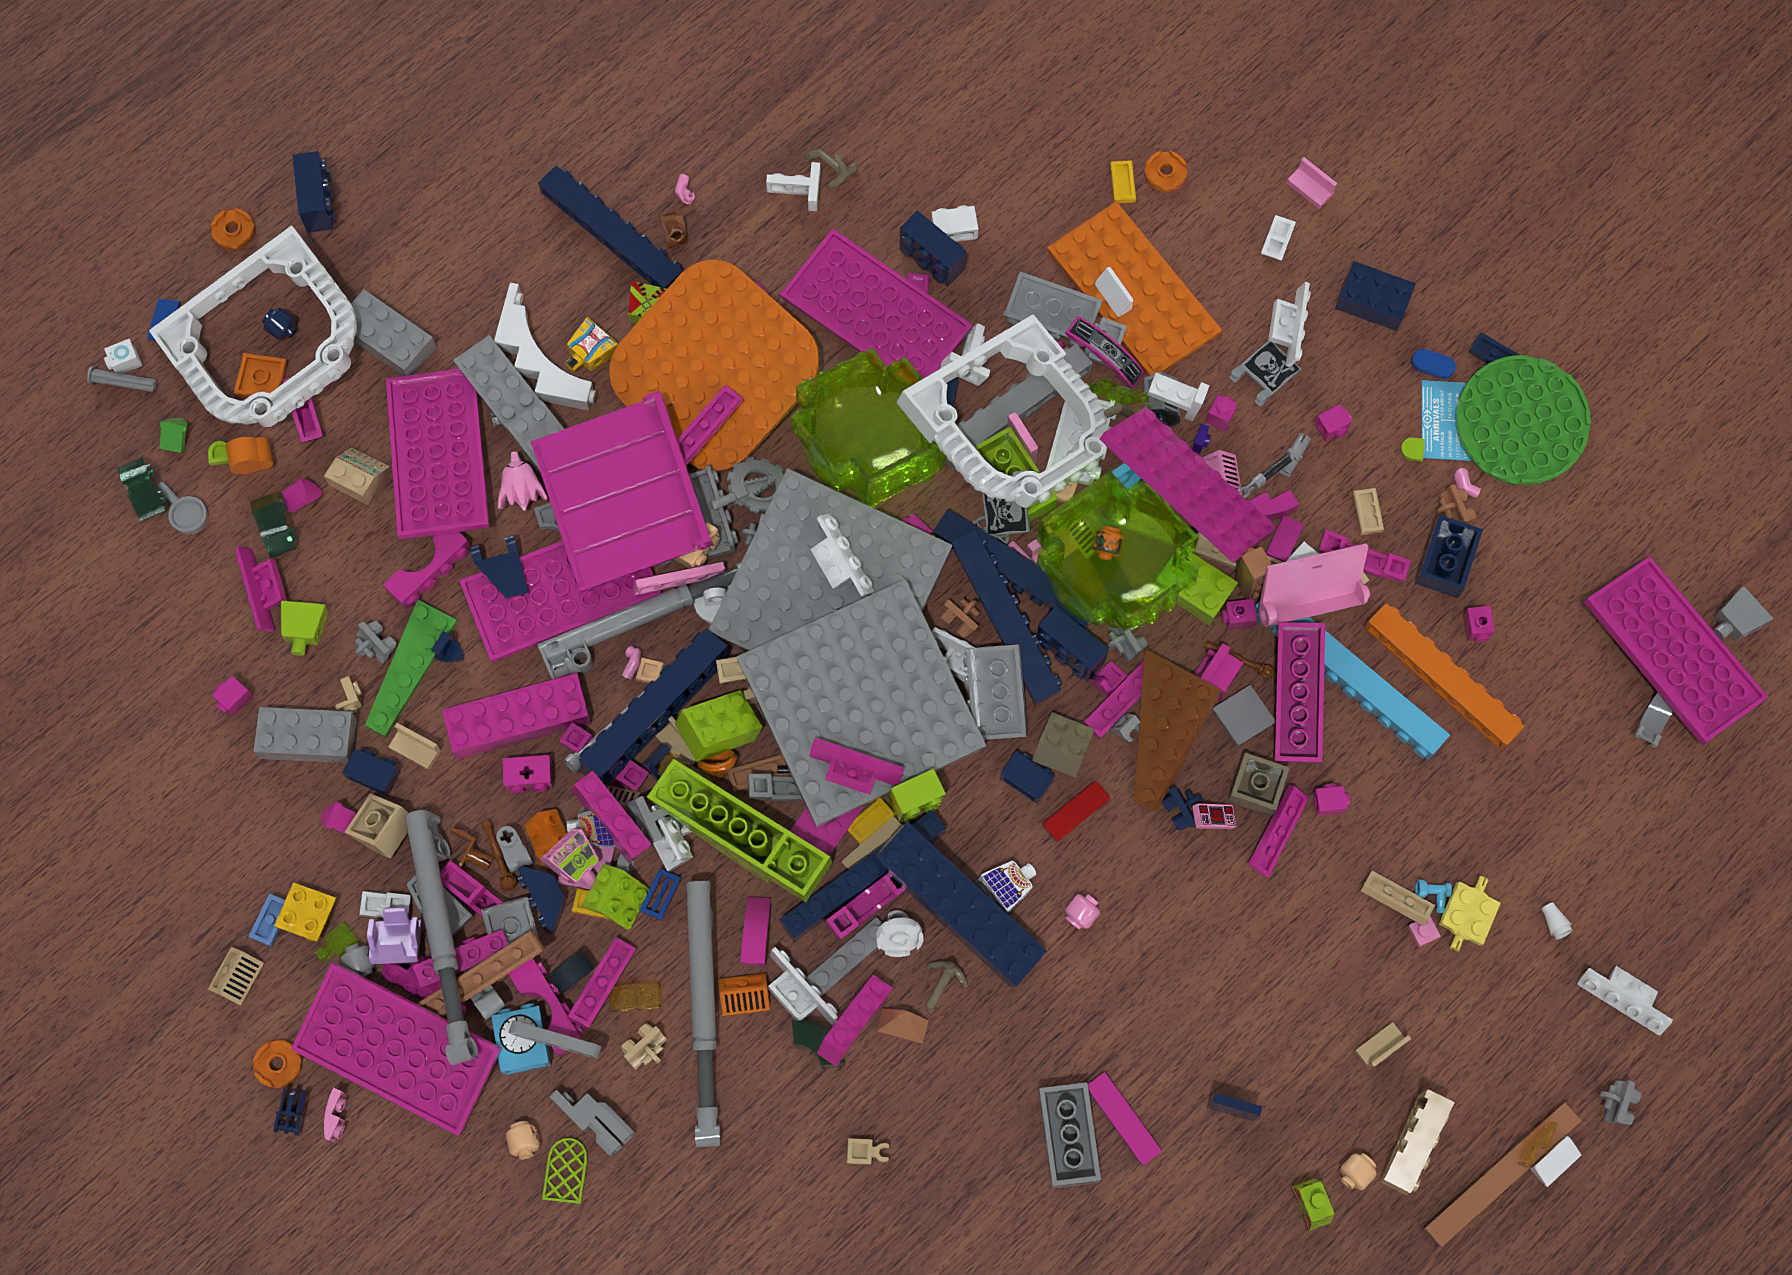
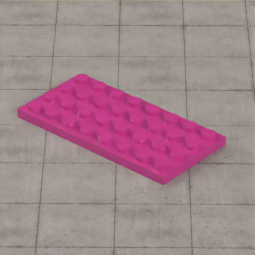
M833 228L780 294L783 300L908 387L941 369L942 360L957 349L973 328V324Z
M459 369L386 378L397 536L399 540L490 528L478 394Z
M1146 407L1107 430L1099 438L1100 441L1232 563L1240 559L1247 549L1258 545L1276 529L1268 517L1263 516L1253 503L1240 495L1238 490L1227 483L1218 471L1213 470L1203 457L1190 449L1185 441L1178 438L1169 426L1164 425L1156 417L1155 413Z
M563 541L520 557L528 594L506 599L482 572L459 580L491 663L535 647L540 642L661 593L659 590L640 595L634 594L633 585L635 580L654 576L651 567L580 593Z
M1650 556L1584 601L1585 605L1702 746L1769 698Z
M333 962L325 975L291 1050L460 1136L502 1048L469 1031L470 1037L477 1045V1057L457 1065H451L445 1052V1048L449 1044L446 1031L447 1019Z

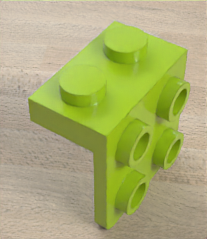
M603 864L582 906L587 910L603 914L622 928L629 930L640 911L649 888L622 869Z

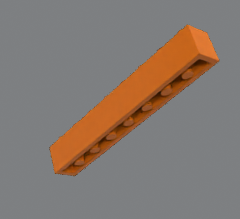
M1385 603L1364 627L1366 631L1500 751L1525 727L1518 716L1510 714L1500 700L1493 699L1482 684L1474 682L1464 668L1456 666L1447 653L1438 650L1435 647V643L1429 637H1424L1419 633L1417 627L1412 622L1406 621L1401 617L1400 612L1394 606H1389Z

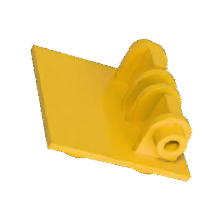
M293 883L274 927L305 937L306 940L311 942H318L336 898Z

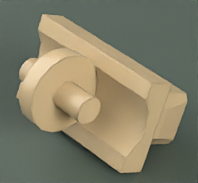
M645 1023L638 1031L642 1039L637 1044L630 1039L621 1046L625 1054L624 1057L635 1070L642 1063L647 1065L652 1059L657 1064L661 1061L657 1054L663 1050L661 1045L667 1039L656 1026L653 1028Z

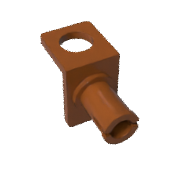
M675 210L659 214L667 246L673 247L688 243L681 211Z
M451 827V834L469 842L458 867L462 869L464 863L469 861L487 871L493 857L474 849L476 838Z

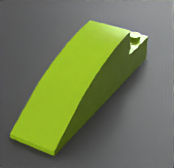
M675 759L672 760L647 796L650 801L731 860L766 883L770 884L773 881L804 902H807L832 864L830 856Z

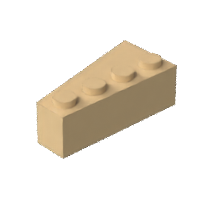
M1429 1089L1418 1095L1382 1175L1381 1183L1404 1195H1408L1412 1191L1416 1192L1421 1182L1419 1178L1422 1169L1425 1170L1430 1162L1431 1157L1429 1155L1440 1139L1439 1134L1447 1123L1455 1102Z

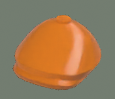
M732 750L698 761L697 766L708 775L720 778L733 768L738 757Z

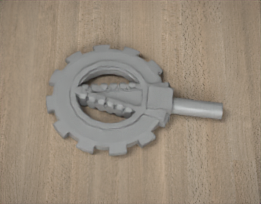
M749 457L742 463L736 462L732 466L733 472L729 471L727 481H730V485L727 486L729 494L709 502L710 510H716L733 502L735 506L739 505L742 507L744 505L750 509V512L757 514L759 512L766 513L784 476V470L779 465L775 466L769 463L770 460L764 458L754 460V457ZM757 473L764 475L763 478H754V480L750 479L744 482L745 477L749 474ZM773 485L775 486V492L772 496L767 498L758 497Z

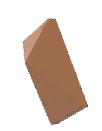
M883 1008L877 1032L923 1044L929 1020L906 1010Z

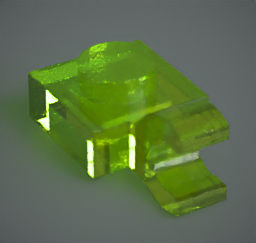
M341 923L324 937L328 944L319 948L315 954L324 963L335 952L341 957L346 953L345 948L359 941Z

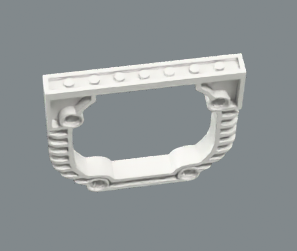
M291 225L149 331L203 406L213 416L228 423H243L247 425L258 422L263 427H271L277 422L284 420L296 408L303 406L312 396L319 394L332 381L338 380L350 368L351 359L348 355L354 346L353 340L357 332L355 311L351 303ZM269 268L273 273L287 274L297 286L309 285L329 313L331 318V336L318 347L316 360L273 392H257L244 401H239L227 397L205 368L203 362L206 360L207 351L199 343L202 324L198 319L218 304L226 301L229 296L237 290L244 288L248 282Z
M1034 315L1022 320L905 389L896 402L930 444L934 441L936 442L940 451L945 453L949 462L954 464L955 469L964 476V480L967 483L969 482L974 486L976 491H981L992 499L996 497L1005 499V502L1015 501L1021 507L1028 508L1037 502L1042 504L1051 497V493L1055 491L1056 493L1061 492L1070 481L1075 483L1084 475V472L1088 471L1090 473L1095 470L1107 449L1106 445L1099 440L1102 434L1106 432L1107 417L1104 415L1103 405L1098 401L1097 395L1090 391L1088 384L1080 379L1081 376L1074 372L1072 365L1064 360L1066 356L1065 351ZM1001 352L1005 358L1025 363L1032 375H1043L1075 412L1081 422L1083 434L1074 445L1069 456L1042 473L1024 471L1014 477L1006 475L987 463L955 424L957 412L955 408L947 404L946 383L958 376H965L970 372L971 368L982 366L989 357Z

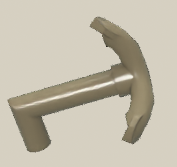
M820 148L805 154L808 161L819 158L839 175L827 185V189H833L841 185L848 176L855 173L858 167L857 162H854L847 168L841 155L834 154L833 159Z
M1115 400L1114 406L1104 410V415L1108 419L1120 413L1128 418L1141 409L1132 410L1121 401ZM1147 403L1144 407L1151 410L1153 404Z
M936 961L927 965V970L943 969L942 975L926 1004V1010L929 1013L935 1011V1007L953 975L957 977L963 989L967 988L968 983L964 973L952 961Z

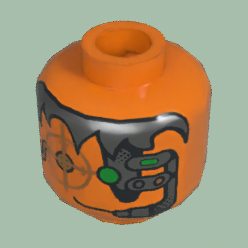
M1103 526L1102 529L1096 531L1092 550L1098 553L1099 559L1111 561L1112 557L1120 556L1124 543V536L1120 533V529Z

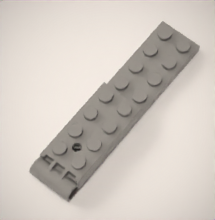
M488 335L453 360L454 364L541 475L530 441L564 430V428L544 402L533 392L491 336Z

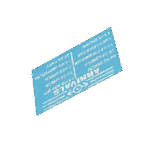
M1422 380V439H1425L1423 458L1471 461L1460 444L1455 421L1457 403L1467 383Z

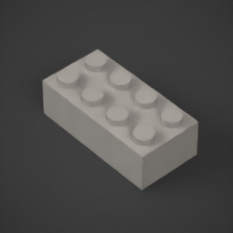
M363 290L351 303L355 311L357 332L353 342L400 375H414L437 348L432 336L366 290Z
M259 707L254 753L259 759L348 763L354 750L357 718L349 711Z
M1087 1082L1039 1088L1038 1099L1051 1189L1099 1183L1101 1175Z

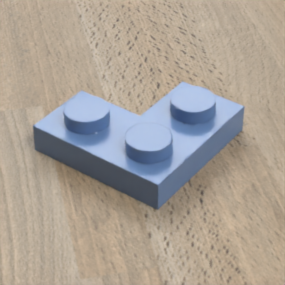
M272 894L268 895L248 936L249 938L267 946H273L280 931V928L274 927L285 902L284 899Z

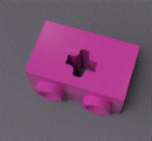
M550 755L503 758V784L506 791L519 794L528 789H533L535 792L547 791V788H553L552 760ZM530 771L529 779H525L524 776H527V772Z

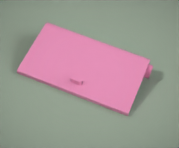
M1357 545L1267 566L1259 606V617L1263 626L1278 625L1279 622H1291L1366 604L1370 597V591L1361 579L1368 545Z

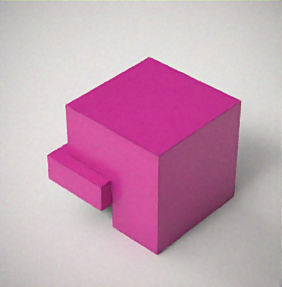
M1222 643L1217 653L1209 649L1194 673L1195 676L1222 690L1217 699L1218 702L1222 700L1243 665L1242 661L1229 654L1230 647Z

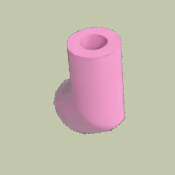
M680 174L675 194L682 203L691 204L695 199L694 192L691 193L687 188L690 178L685 174Z
M1459 468L1454 474L1457 489H1465L1467 495L1477 498L1481 488L1470 483L1467 469Z
M629 646L625 652V656L629 657L630 660L622 676L630 680L633 679L640 665L642 652L639 648Z

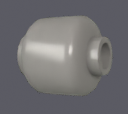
M358 943L344 949L346 953L340 959L343 967L363 977L373 973L372 969L376 964H370V949L368 946L359 947Z

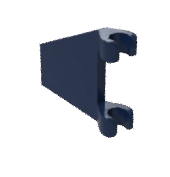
M514 536L505 538L509 553L487 559H482L481 550L478 545L471 546L470 552L474 564L506 599L528 594Z

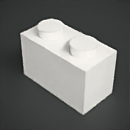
M962 205L955 209L940 208L931 212V222L954 241L978 239V224L974 206Z

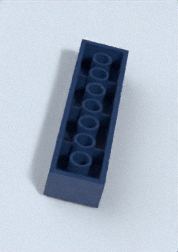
M707 628L703 633L698 632L693 637L692 644L687 649L683 648L675 657L676 660L671 665L667 664L661 670V676L655 682L653 680L650 681L644 688V693L639 698L635 697L629 703L623 715L621 713L618 714L612 721L613 725L607 731H601L595 739L596 742L591 747H586L580 753L579 763L582 774L586 776L591 771H594L607 787L625 768L628 762L632 761L668 724V719L671 716L674 717L718 672L716 660L728 658L727 645Z
M908 822L903 824L872 858L875 863L1010 987H1017L1047 952L1044 947Z

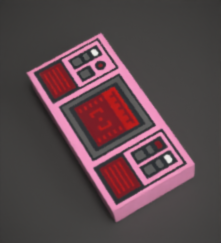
M1196 804L1192 806L1196 829L1236 828L1233 805Z

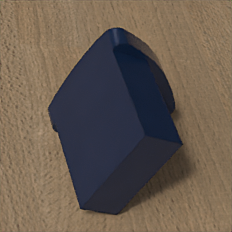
M443 631L431 649L435 659L445 663L463 661L464 655L458 642L450 634Z
M664 743L659 744L640 764L657 781L662 774L655 766L670 751Z

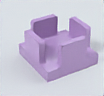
M406 908L383 909L384 921L375 922V919H369L367 939L370 947V964L418 962L422 932L421 920H418L417 917H412V920H410Z

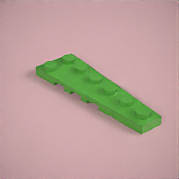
M417 600L365 726L368 729L387 738L435 660V655L431 649L443 631L448 634L452 633L458 623L456 619Z

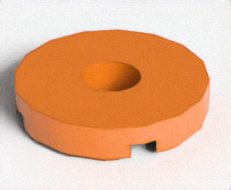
M1156 152L1146 162L1144 171L1146 181L1157 191H1175L1186 181L1187 164L1182 156L1175 152ZM1167 167L1172 173L1165 175L1160 170Z
M238 208L221 211L211 223V233L214 241L226 250L242 249L251 243L255 236L256 227L252 217L246 211ZM230 226H238V230L236 232H228V228Z
M275 1040L265 1043L258 1049L253 1058V1071L261 1084L269 1088L280 1089L289 1086L297 1079L301 1072L302 1059L299 1053L291 1050L292 1044L284 1040ZM275 1058H282V1068L274 1071L271 1067L272 1061Z

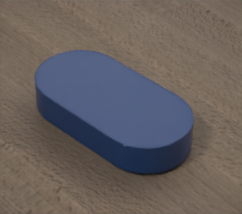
M1427 349L1417 350L1411 360L1415 370L1440 379L1450 378L1456 369V364L1452 358Z

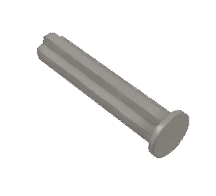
M94 366L89 368L87 374L89 384L96 382L154 392L156 389V380L98 370Z

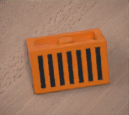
M766 973L719 979V993L723 1016L770 1010Z

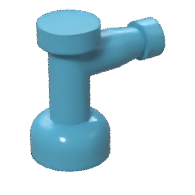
M1417 879L1415 894L1421 898H1425L1427 894H1436V913H1444L1446 897L1451 896L1452 886L1451 883L1429 885L1425 880Z

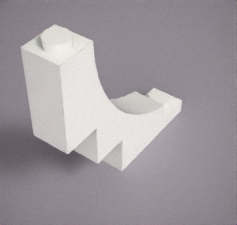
M510 283L494 339L495 343L502 352L517 355L514 367L522 377L538 380L535 394L540 400L589 410L591 403L594 404L596 399V390H594L592 382L564 372L543 355L531 336L528 326V315L525 306H522L523 293H521L519 284Z

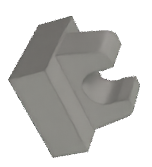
M1124 713L1110 730L1114 735L1120 736L1123 740L1132 742L1133 739L1130 737V732L1133 730L1139 734V723L1141 721L1136 715Z

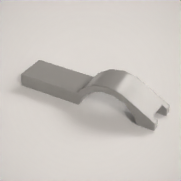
M1658 692L1647 707L1635 733L1636 738L1640 737L1646 740L1654 748L1658 745L1662 737V730L1673 713L1672 708Z

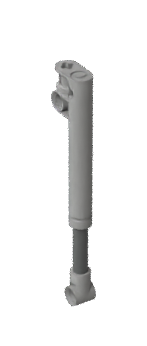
M741 562L735 564V568L687 587L685 583L676 589H670L538 643L551 679L575 673H589L594 664L588 647L683 609V607L694 605L693 600L703 597V593L707 589L730 586ZM587 658L584 664H576L578 659Z
M418 810L408 813L405 819L431 958L434 962V973L440 977L448 1025H446L449 1044L445 1048L446 1057L451 1065H457L476 1058L478 1049L475 1041L470 1037L468 1023L463 1018L455 976L458 964L455 958L456 953L438 862L450 857V848L439 832L440 816L426 810Z
M709 881L686 883L692 1049L697 1051L699 1108H696L698 1125H695L696 1148L721 1146L720 1124H717L718 1107H715L712 1050H717L715 1040L716 1022L712 947L713 910L710 902L711 883Z

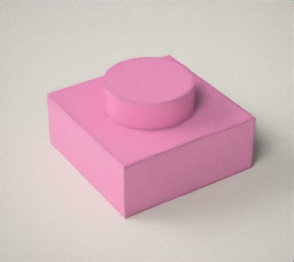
M1430 916L1424 926L1418 922L1407 926L1418 948L1441 937Z

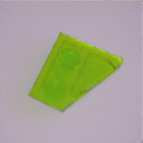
M1100 379V382H1090L1089 386L1091 392L1122 405L1149 402L1150 398L1147 395L1148 392L1114 384L1113 381L1108 379Z

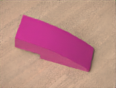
M312 396L303 406L292 411L301 443L324 437Z
M1291 490L1273 499H1270L1267 492L1250 500L1255 508L1271 521L1282 518L1283 515L1287 516L1296 512L1299 506Z
M451 860L441 870L442 885L480 917H482V909L503 903Z
M747 897L741 966L765 967L771 898Z

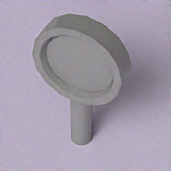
M164 482L157 486L158 490L172 504L168 517L176 531L181 534L190 535L201 531L205 527L209 516L208 510L201 500L192 496L178 498Z

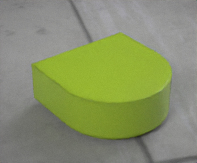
M1414 437L1406 439L1401 446L1402 456L1409 461L1422 462L1425 439Z
M216 441L211 444L208 449L210 466L229 464L225 447L226 442Z

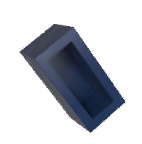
M355 748L342 772L348 780L388 797L401 773L396 766L397 763L385 757L383 760L375 757L376 754L368 749L363 748L360 751Z
M1016 751L1001 772L1000 779L1036 804H1039L1054 782L1053 772L1043 765L1039 767L1033 763V759L1028 754H1020Z

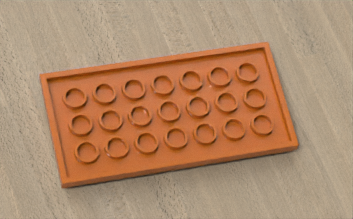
M1117 201L1047 247V252L1079 292L1103 300L1098 313L1100 318L1104 317L1127 326L1121 344L1137 361L1147 376L1166 372L1222 332V329ZM1107 267H1111L1133 298L1132 310L1120 317L1114 313L1095 286L1096 280Z

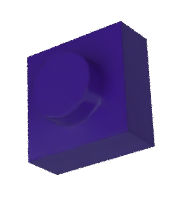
M1200 425L1192 449L1194 452L1200 454L1202 447L1207 448L1211 435L1207 434L1209 426Z

